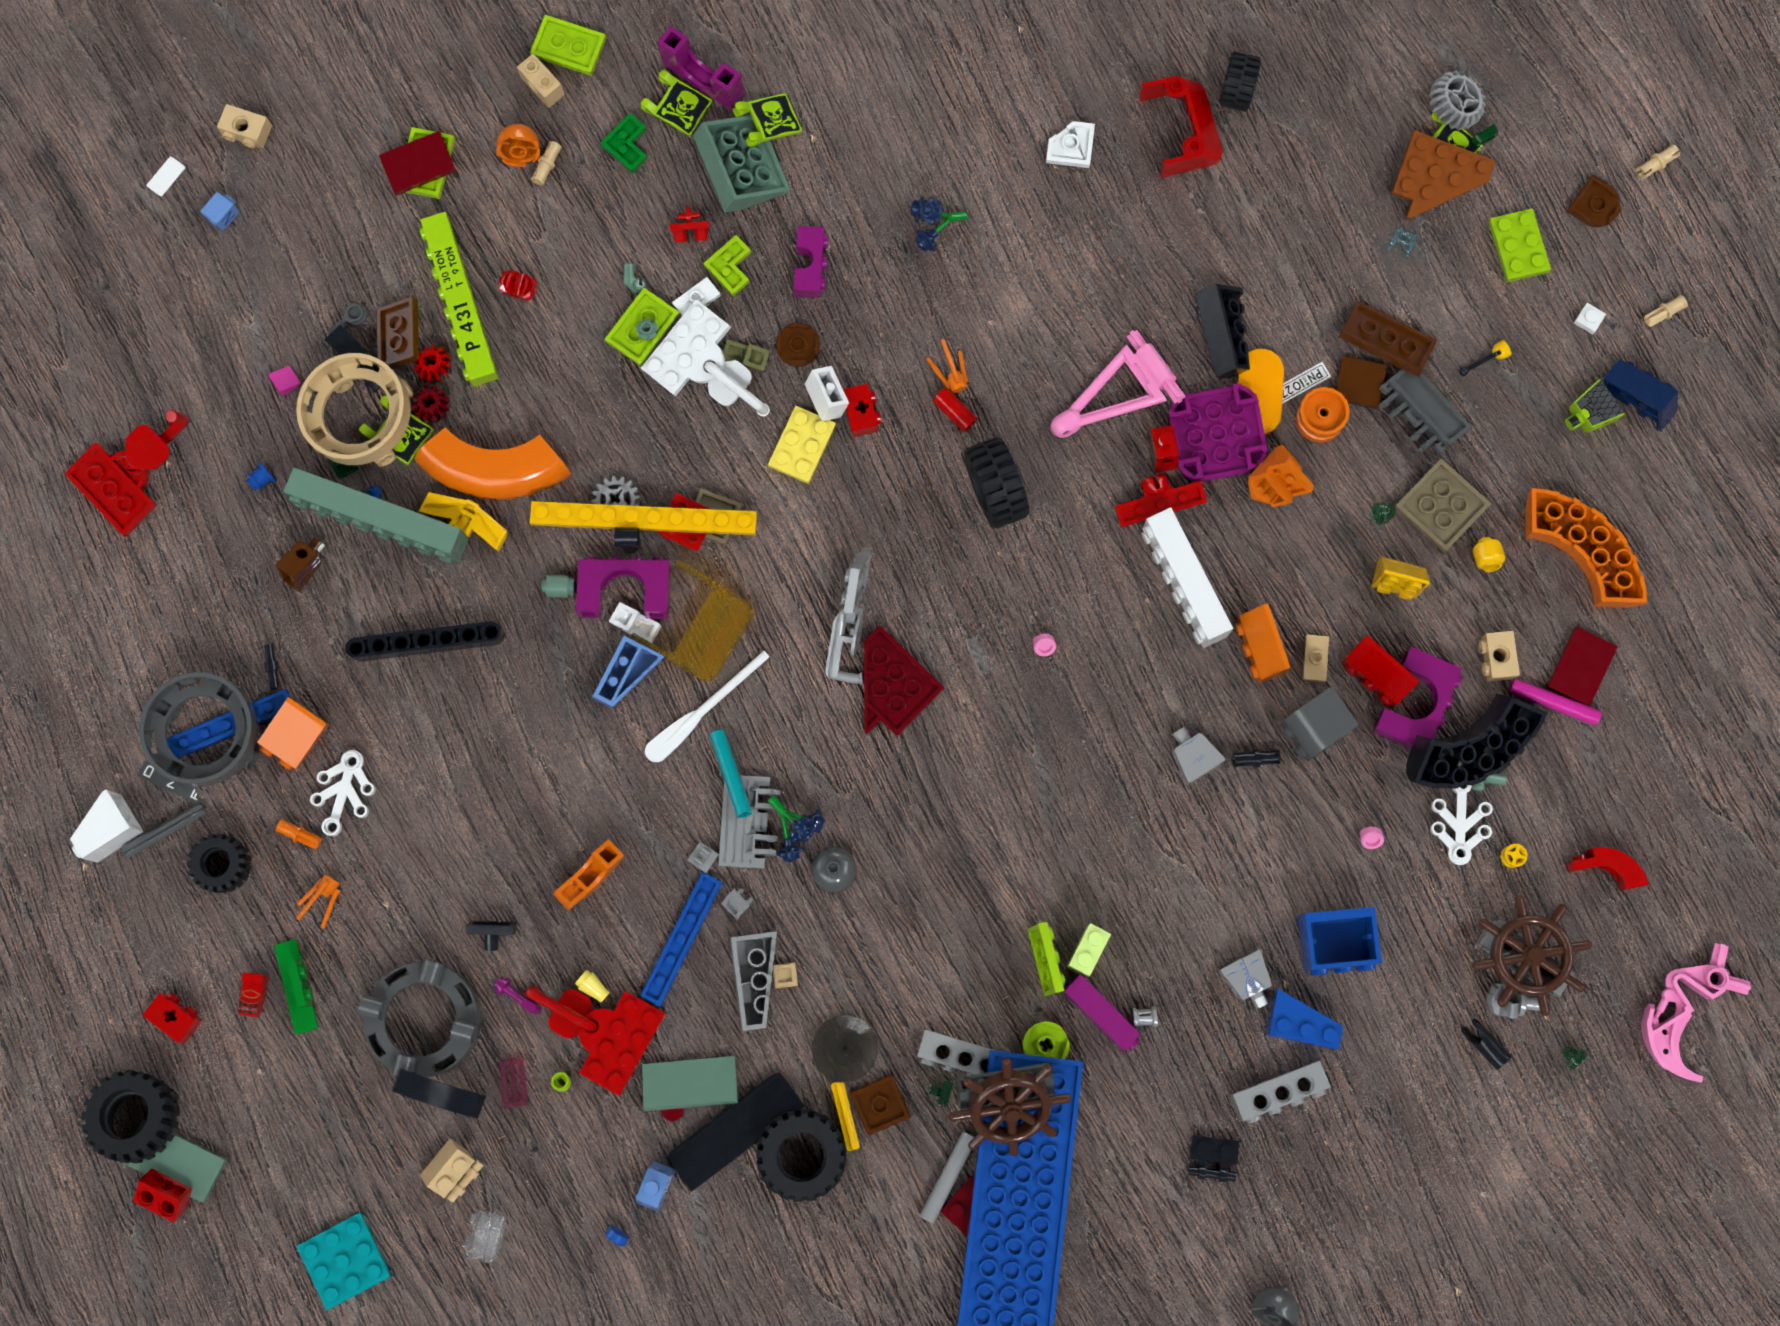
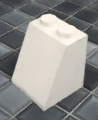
M106 789L100 794L70 840L74 845L72 850L78 858L98 863L143 834L144 831L123 796Z

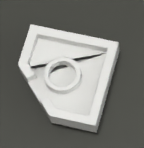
M1073 121L1059 134L1051 137L1048 143L1046 163L1089 168L1095 124Z

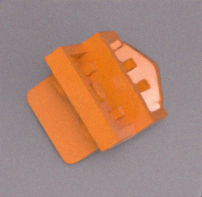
M1284 445L1275 447L1267 458L1248 476V488L1251 499L1264 504H1271L1273 508L1290 504L1293 497L1312 493L1314 488L1312 482L1302 472L1301 465Z

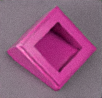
M290 366L268 375L283 396L302 384Z

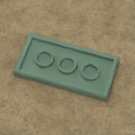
M735 1056L642 1064L644 1111L738 1103Z
M146 1119L142 1120L135 1135L143 1129L147 1121ZM172 1132L171 1134L175 1136L171 1142L166 1141L164 1145L167 1148L162 1153L156 1151L154 1158L150 1160L143 1159L142 1163H123L143 1174H146L152 1168L192 1188L190 1197L205 1203L227 1159Z

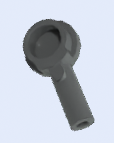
M358 303L349 305L344 312V318L327 330L329 335L340 325L346 328L350 324H363L367 318L366 308Z

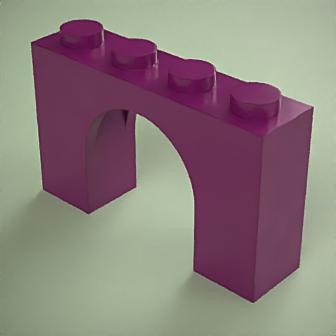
M672 26L667 29L657 42L664 66L729 111L733 112L732 109L735 108V104L745 97L742 76L739 72L724 62L716 72L707 67L692 52L688 37Z
M596 557L579 559L576 613L579 618H601L603 591L607 584L617 577L631 576L640 580L645 586L644 614L646 618L669 619L671 583L669 560L664 558L643 560L639 557H633L630 560H621L618 557H609L607 560H598Z
M1412 646L1406 651L1401 665L1429 687L1433 695L1432 710L1425 718L1410 719L1384 708L1380 712L1372 731L1409 749L1412 748L1417 735L1435 738L1436 730H1440L1445 721V717L1442 716L1445 708L1449 709L1454 697L1451 696L1453 689L1459 687L1463 678L1460 675L1462 668Z

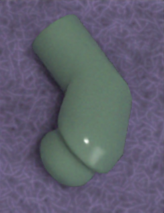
M624 264V285L631 291L640 293L645 288L644 280L635 277L634 264Z
M1494 773L1489 775L1485 781L1472 785V789L1483 791L1485 784L1488 783L1504 786L1507 782V776Z

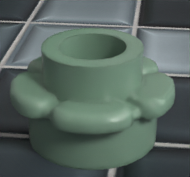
M643 319L636 326V332L643 340H651L657 335L658 326L656 322H652L650 319Z

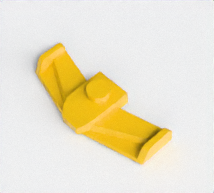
M428 492L418 510L421 514L450 519L449 525L460 528L468 538L474 531L498 552L507 538V530L481 509L479 504L469 499L464 500Z

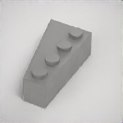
M777 931L730 938L741 1032L766 1028Z

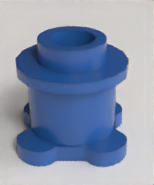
M259 462L257 463L259 467L252 473H247L249 478L246 481L254 490L258 488L262 491L263 486L270 481L275 483L276 480L264 465Z

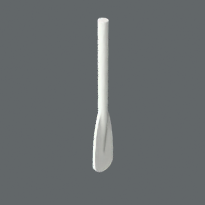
M762 651L697 710L678 719L646 745V757L655 763L662 762L689 736L701 718L770 656L765 651Z

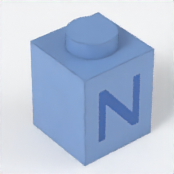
M218 192L200 211L208 221L222 232L240 213L235 207V200L227 194L222 196Z

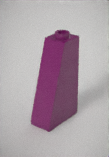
M1081 974L1062 992L1123 1052L1127 1048L1132 1051L1140 1042L1137 1038L1141 1034Z

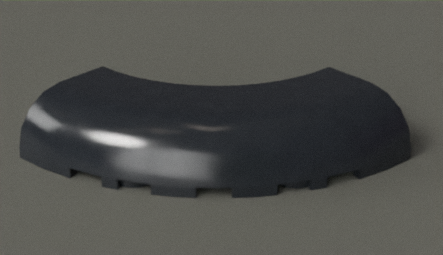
M1496 693L1485 714L1467 730L1457 735L1440 739L1417 735L1406 764L1407 777L1414 783L1438 789H1456L1461 786L1481 783L1489 775L1498 774L1506 769L1518 754L1521 755L1525 751L1524 747L1531 738H1535L1547 712L1515 698Z

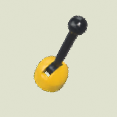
M1504 340L1499 341L1493 346L1492 354L1467 368L1462 367L1459 370L1460 375L1466 376L1470 370L1494 357L1503 360L1511 356L1512 353L1508 344Z

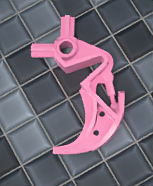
M1714 943L1710 965L1670 971L1666 975V989L1661 993L1662 999L1656 1008L1655 1015V1005L1648 1003L1644 1008L1641 1021L1642 1037L1646 1048L1654 1060L1663 1069L1682 1078L1702 1083L1703 1076L1687 1069L1680 1057V1037L1692 1016L1691 1013L1695 1010L1679 987L1677 980L1707 1000L1718 997L1726 989L1748 995L1751 989V982L1729 976L1727 969H1724L1729 947L1724 944ZM1712 973H1715L1718 977L1716 985L1710 981ZM1668 1002H1674L1676 1005L1675 1014L1659 1023L1658 1018L1664 1012ZM1664 1029L1667 1031L1665 1035L1662 1033ZM1664 1049L1668 1050L1667 1054L1663 1053Z

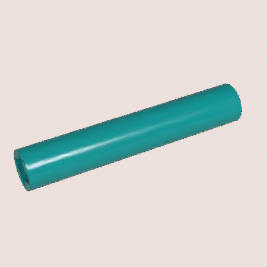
M716 730L709 736L737 818L748 817L752 814V809L724 730Z

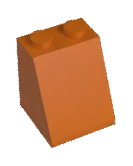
M288 697L257 742L261 745L259 750L269 757L274 754L280 758L278 763L288 770L292 767L298 769L327 730L329 724Z

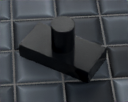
M470 921L466 925V934L485 935L484 950L486 951L498 950L499 935H513L517 931V922Z

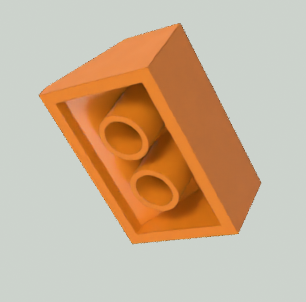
M1269 604L1261 605L1239 615L1236 619L1235 630L1237 635L1242 636L1244 641L1242 649L1245 657H1249L1252 665L1249 668L1253 679H1257L1259 684L1284 676L1291 667Z

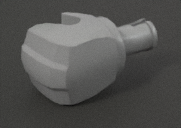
M1492 984L1486 995L1489 1012L1495 1016H1506L1513 1019L1523 1016L1526 1010L1540 1011L1537 997L1522 995L1514 992L1505 1007H1500L1497 1001L1506 988L1504 984Z

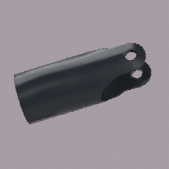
M1473 1018L1472 1023L1479 1030L1481 1037L1473 1035L1466 1027H1461V1031L1486 1060L1498 1070L1512 1056L1478 1019Z

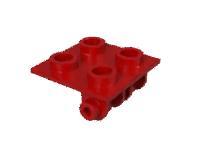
M675 493L669 506L670 508L710 509L678 493ZM657 532L665 540H673L696 552L699 551L707 534Z

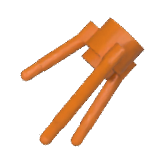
M941 339L952 371L947 376L948 380L930 357H927L926 360L945 387L951 390L953 394L961 392L968 388L967 383L969 382L962 351H958L960 373V371L956 370L945 339Z
M326 874L319 878L317 883L297 902V906H301L315 892L296 919L300 920L321 894L327 898L331 894L332 896L321 924V928L324 929L335 900L341 892L337 889L340 883Z

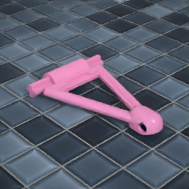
M1132 330L1126 338L1134 347L1136 353L1133 354L1126 344L1069 409L1053 418L1050 428L1055 436L1065 438L1077 432L1081 426L1166 402L1167 400L1160 390H1165L1174 404L1177 402L1178 404L1181 403L1182 399L1186 396L1176 384V376L1151 343L1147 344L1138 330ZM1124 363H1126L1148 394L1137 399L1086 414H1080L1082 409Z

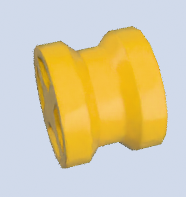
M1520 844L1506 846L1500 853L1501 862L1508 868H1516L1523 865L1528 856L1526 849Z

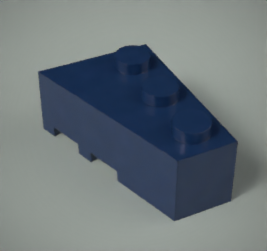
M1619 359L1604 378V385L1612 396L1626 406L1630 403L1641 411L1638 415L1643 419L1648 416L1658 425L1655 428L1660 432L1677 412L1678 391L1669 383L1659 381L1652 373L1641 371L1632 362H1625Z

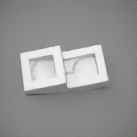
M619 602L609 620V623L649 645L653 643L662 627L660 623L646 618L639 611Z

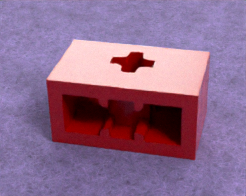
M868 384L843 389L849 402L846 412L852 437L879 432L878 424H882L879 410H874L873 403H877L874 390H869ZM859 407H864L866 413L861 414Z
M159 993L142 1016L177 1043L185 1044L202 1022L197 1017L199 1013L189 1006L186 1008L179 1003L181 1001L180 998L173 993ZM172 1012H176L174 1015L177 1018L176 1020H172Z

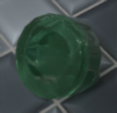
M1379 502L1373 505L1372 516L1377 525L1387 524L1394 517L1395 506L1392 503Z
M1567 1046L1563 1050V1054L1568 1060L1565 1065L1570 1070H1574L1588 1056V1053L1583 1048L1577 1051L1574 1047Z

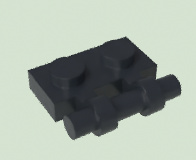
M1192 1135L1189 1159L1198 1160V1167L1189 1166L1188 1175L1197 1176V1179L1205 1180V1178L1218 1179V1182L1226 1183V1180L1236 1181V1172L1227 1171L1228 1164L1237 1165L1240 1141ZM1206 1162H1219V1170L1206 1168Z

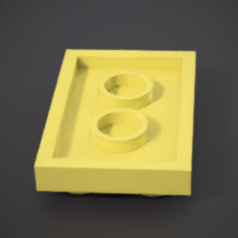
M795 405L768 463V467L809 484L833 434L836 423L831 420L821 421L819 415Z

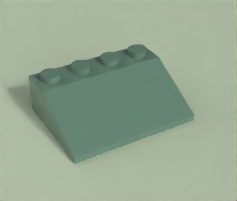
M751 115L702 122L693 135L725 213L749 208L790 191L770 140L753 147L747 145L746 139L749 138V133L758 132Z

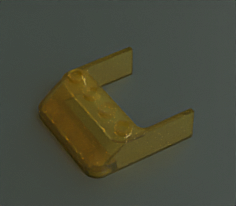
M677 560L676 565L679 570L712 588L710 594L675 651L668 653L635 633L631 637L634 641L665 656V660L701 681L711 682L718 676L752 620L753 609L748 602L727 587Z

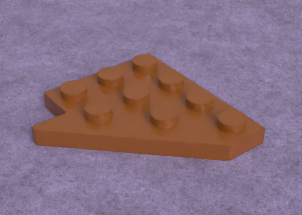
M1414 130L1391 194L1411 201L1405 219L1409 220L1489 182L1496 161Z

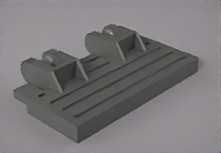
M1401 369L1379 388L1384 395H1387L1390 391L1394 392L1379 405L1381 409L1388 407L1393 401L1399 405L1390 412L1388 417L1391 420L1408 407L1409 409L1403 413V416L1414 428H1417L1420 424L1424 425L1409 438L1411 442H1414L1425 433L1429 440L1420 445L1419 451L1421 453L1438 440L1439 443L1433 448L1438 454H1441L1472 428L1467 420L1422 372L1417 377Z

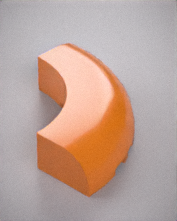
M445 427L427 441L415 456V462L435 480L452 490L482 499L507 500L525 495H534L535 492L546 488L549 489L571 475L563 461L540 434L517 447L490 450L463 442Z
M1530 489L1525 508V538L1552 544L1573 558L1589 581L1594 607L1627 608L1647 604L1644 576L1641 574L1637 563L1638 559L1636 555H1633L1627 544L1628 541L1618 528L1615 529L1602 513L1581 503V500L1577 498H1570L1560 494V492L1547 489Z

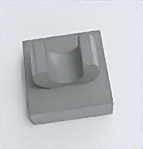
M700 841L687 861L707 874L719 857V854Z
M744 889L732 890L721 903L736 920L744 915L753 900L751 897L746 901L741 896L745 891Z

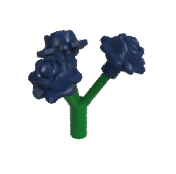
M921 196L919 200H914L911 205L910 215L915 217V222H918L921 218L922 221L933 225L934 221H940V217L945 218V221L935 230L932 229L930 232H925L918 229L916 231L918 234L917 239L915 240L917 246L923 251H936L934 239L938 236V233L952 221L967 220V212L945 213L943 208L940 207L941 201L935 200L933 197H930L928 201L924 200V196Z
M773 796L768 802L780 815L785 839H783L784 847L776 853V856H781L785 862H792L799 859V853L804 851V848L794 845L793 842L808 841L814 832H820L825 820L820 816L818 809L810 816L805 814L799 815L787 810ZM786 819L791 823L792 832L790 836Z

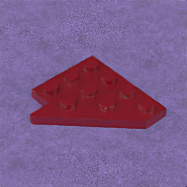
M879 625L864 640V732L868 735L882 722L898 737L945 687Z

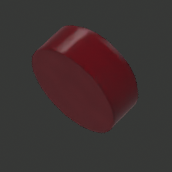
M685 1108L661 1110L662 1116L668 1121L679 1120L685 1112Z

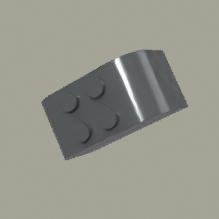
M1331 686L1284 719L1281 723L1282 729L1280 731L1287 741L1292 740L1295 744L1294 751L1301 760L1305 758L1309 762L1349 735L1359 726V723Z

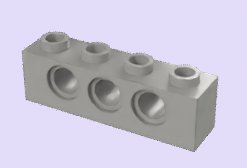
M925 1030L917 1057L921 1058L920 1063L934 1067L936 1062L944 1065L943 1070L956 1073L957 1069L966 1072L965 1076L986 1073L981 1069V1063L984 1059L989 1058V1050L992 1049ZM941 1045L947 1046L950 1051L946 1059H940L936 1055V1049ZM962 1052H968L972 1057V1062L968 1066H963L958 1061V1057Z
M1314 1061L1230 1094L1240 1121L1244 1122L1247 1120L1248 1124L1261 1120L1260 1115L1269 1112L1271 1116L1283 1111L1282 1106L1291 1104L1292 1107L1305 1102L1304 1098L1310 1095L1313 1096V1099L1327 1094L1325 1089L1331 1088L1321 1061ZM1301 1078H1305L1308 1081V1088L1304 1092L1300 1091L1297 1086L1298 1080ZM1280 1086L1284 1087L1287 1091V1095L1283 1100H1279L1275 1094L1276 1089ZM1257 1095H1262L1265 1099V1105L1260 1109L1254 1105V1098Z

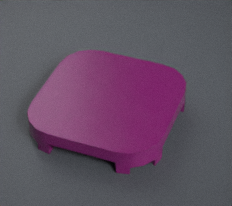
M1232 384L1233 386L1193 394H1188L1187 392L1184 393L1186 397L1182 399L1181 403H1173L1170 409V424L1174 427L1179 452L1178 467L1187 479L1194 482H1207L1249 474L1266 459L1267 444L1259 400L1256 393L1252 392L1249 388L1241 384Z

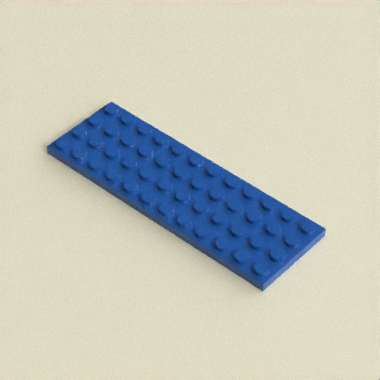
M989 1050L987 1073L1001 1071L1002 1060L1005 1057L1011 1059L1012 1069L1049 1063L1053 1067L1052 1075L1054 1078L1055 1095L1068 1093L1071 1095V1101L1051 1106V1113L1046 1123L1057 1130V1135L1050 1137L1039 1131L1034 1136L1018 1142L1017 1156L1009 1154L1008 1144L996 1143L987 1139L978 1147L957 1326H1054L1083 1061ZM1037 1108L1028 1109L1025 1111L1033 1115L1036 1112ZM996 1115L982 1118L989 1123ZM1019 1119L1016 1121V1125L1022 1124L1025 1121ZM1004 1120L998 1127H1007V1121Z

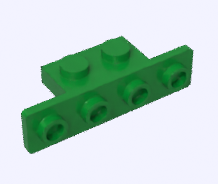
M293 939L276 944L274 949L295 1034H302L318 1029L312 1002L314 998L311 987L308 986V971L306 965L303 964L298 941Z

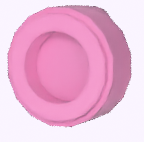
M1050 634L1035 636L1033 638L1034 651L1039 656L1051 655L1056 650L1054 637Z
M1366 827L1360 831L1363 847L1376 849L1384 843L1383 832L1380 828Z

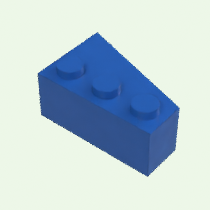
M1274 989L1266 1036L1339 1050L1343 1031L1342 1025L1282 990Z

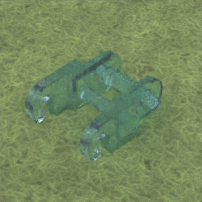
M1401 227L1400 230L1397 229L1398 235H1394L1387 251L1390 252L1393 244L1399 242L1407 246L1406 249L1408 251L1404 259H1407L1415 244L1413 240H1416L1417 237H1415V232L1413 235L1403 231V227ZM1400 235L1409 238V243L1399 239Z

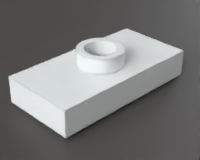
M706 277L674 300L672 305L680 312L682 317L696 299L704 306H708L721 295L708 277Z

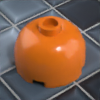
M523 124L508 125L502 129L497 137L496 154L507 165L524 167L527 166L525 162L533 160L534 163L539 158L540 141L535 131L529 126Z

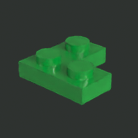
M629 113L600 142L601 147L633 174L648 159L647 155L633 144L647 128L634 115Z

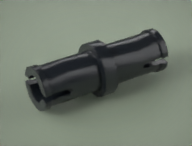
M1254 749L1252 752L1233 753L1232 756L1234 768L1242 766L1259 768L1260 765L1280 764L1281 761L1279 749L1271 751Z

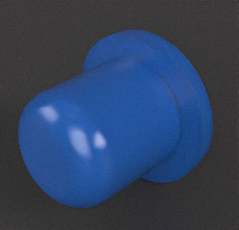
M374 485L366 488L370 496L381 499V486Z

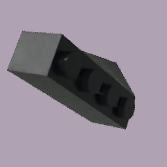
M1214 284L1196 293L1197 307L1200 311L1202 328L1205 332L1207 349L1210 352L1215 377L1230 379L1250 370L1248 343L1243 338L1247 331L1246 325L1242 323L1241 314L1245 313L1244 304H1240L1243 288Z

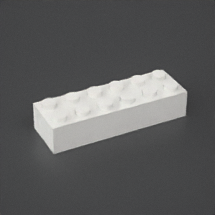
M1170 507L1147 518L1143 526V532H1141L1142 537L1147 545H1151L1154 561L1156 564H1160L1164 570L1162 576L1167 584H1171L1174 590L1172 592L1173 598L1177 604H1181L1184 610L1182 612L1184 620L1187 624L1191 623L1194 629L1192 634L1196 643H1201L1202 647L1205 648L1228 637L1233 627L1172 508Z

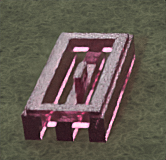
M524 1058L499 1061L504 1108L529 1105ZM515 1064H518L522 1101H519ZM506 1065H510L514 1101L512 1103L509 1100Z

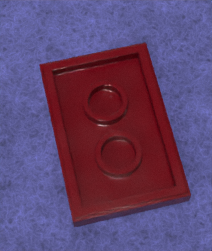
M440 130L379 155L395 196L457 172Z
M1576 626L1546 688L1590 707L1618 646Z

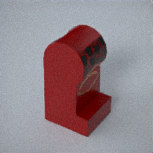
M243 972L241 999L238 1007L239 1015L260 1017L269 975Z

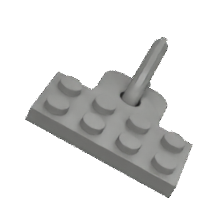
M863 547L860 553L857 552L856 558H853L849 569L847 568L845 582L848 585L846 590L843 591L841 604L845 606L833 621L825 669L826 676L832 680L864 685L863 672L849 673L839 671L844 642L852 644L850 652L852 656L855 655L859 647L864 611L860 606L862 596L866 591L873 548ZM846 623L855 625V628L851 627L850 634L845 633Z

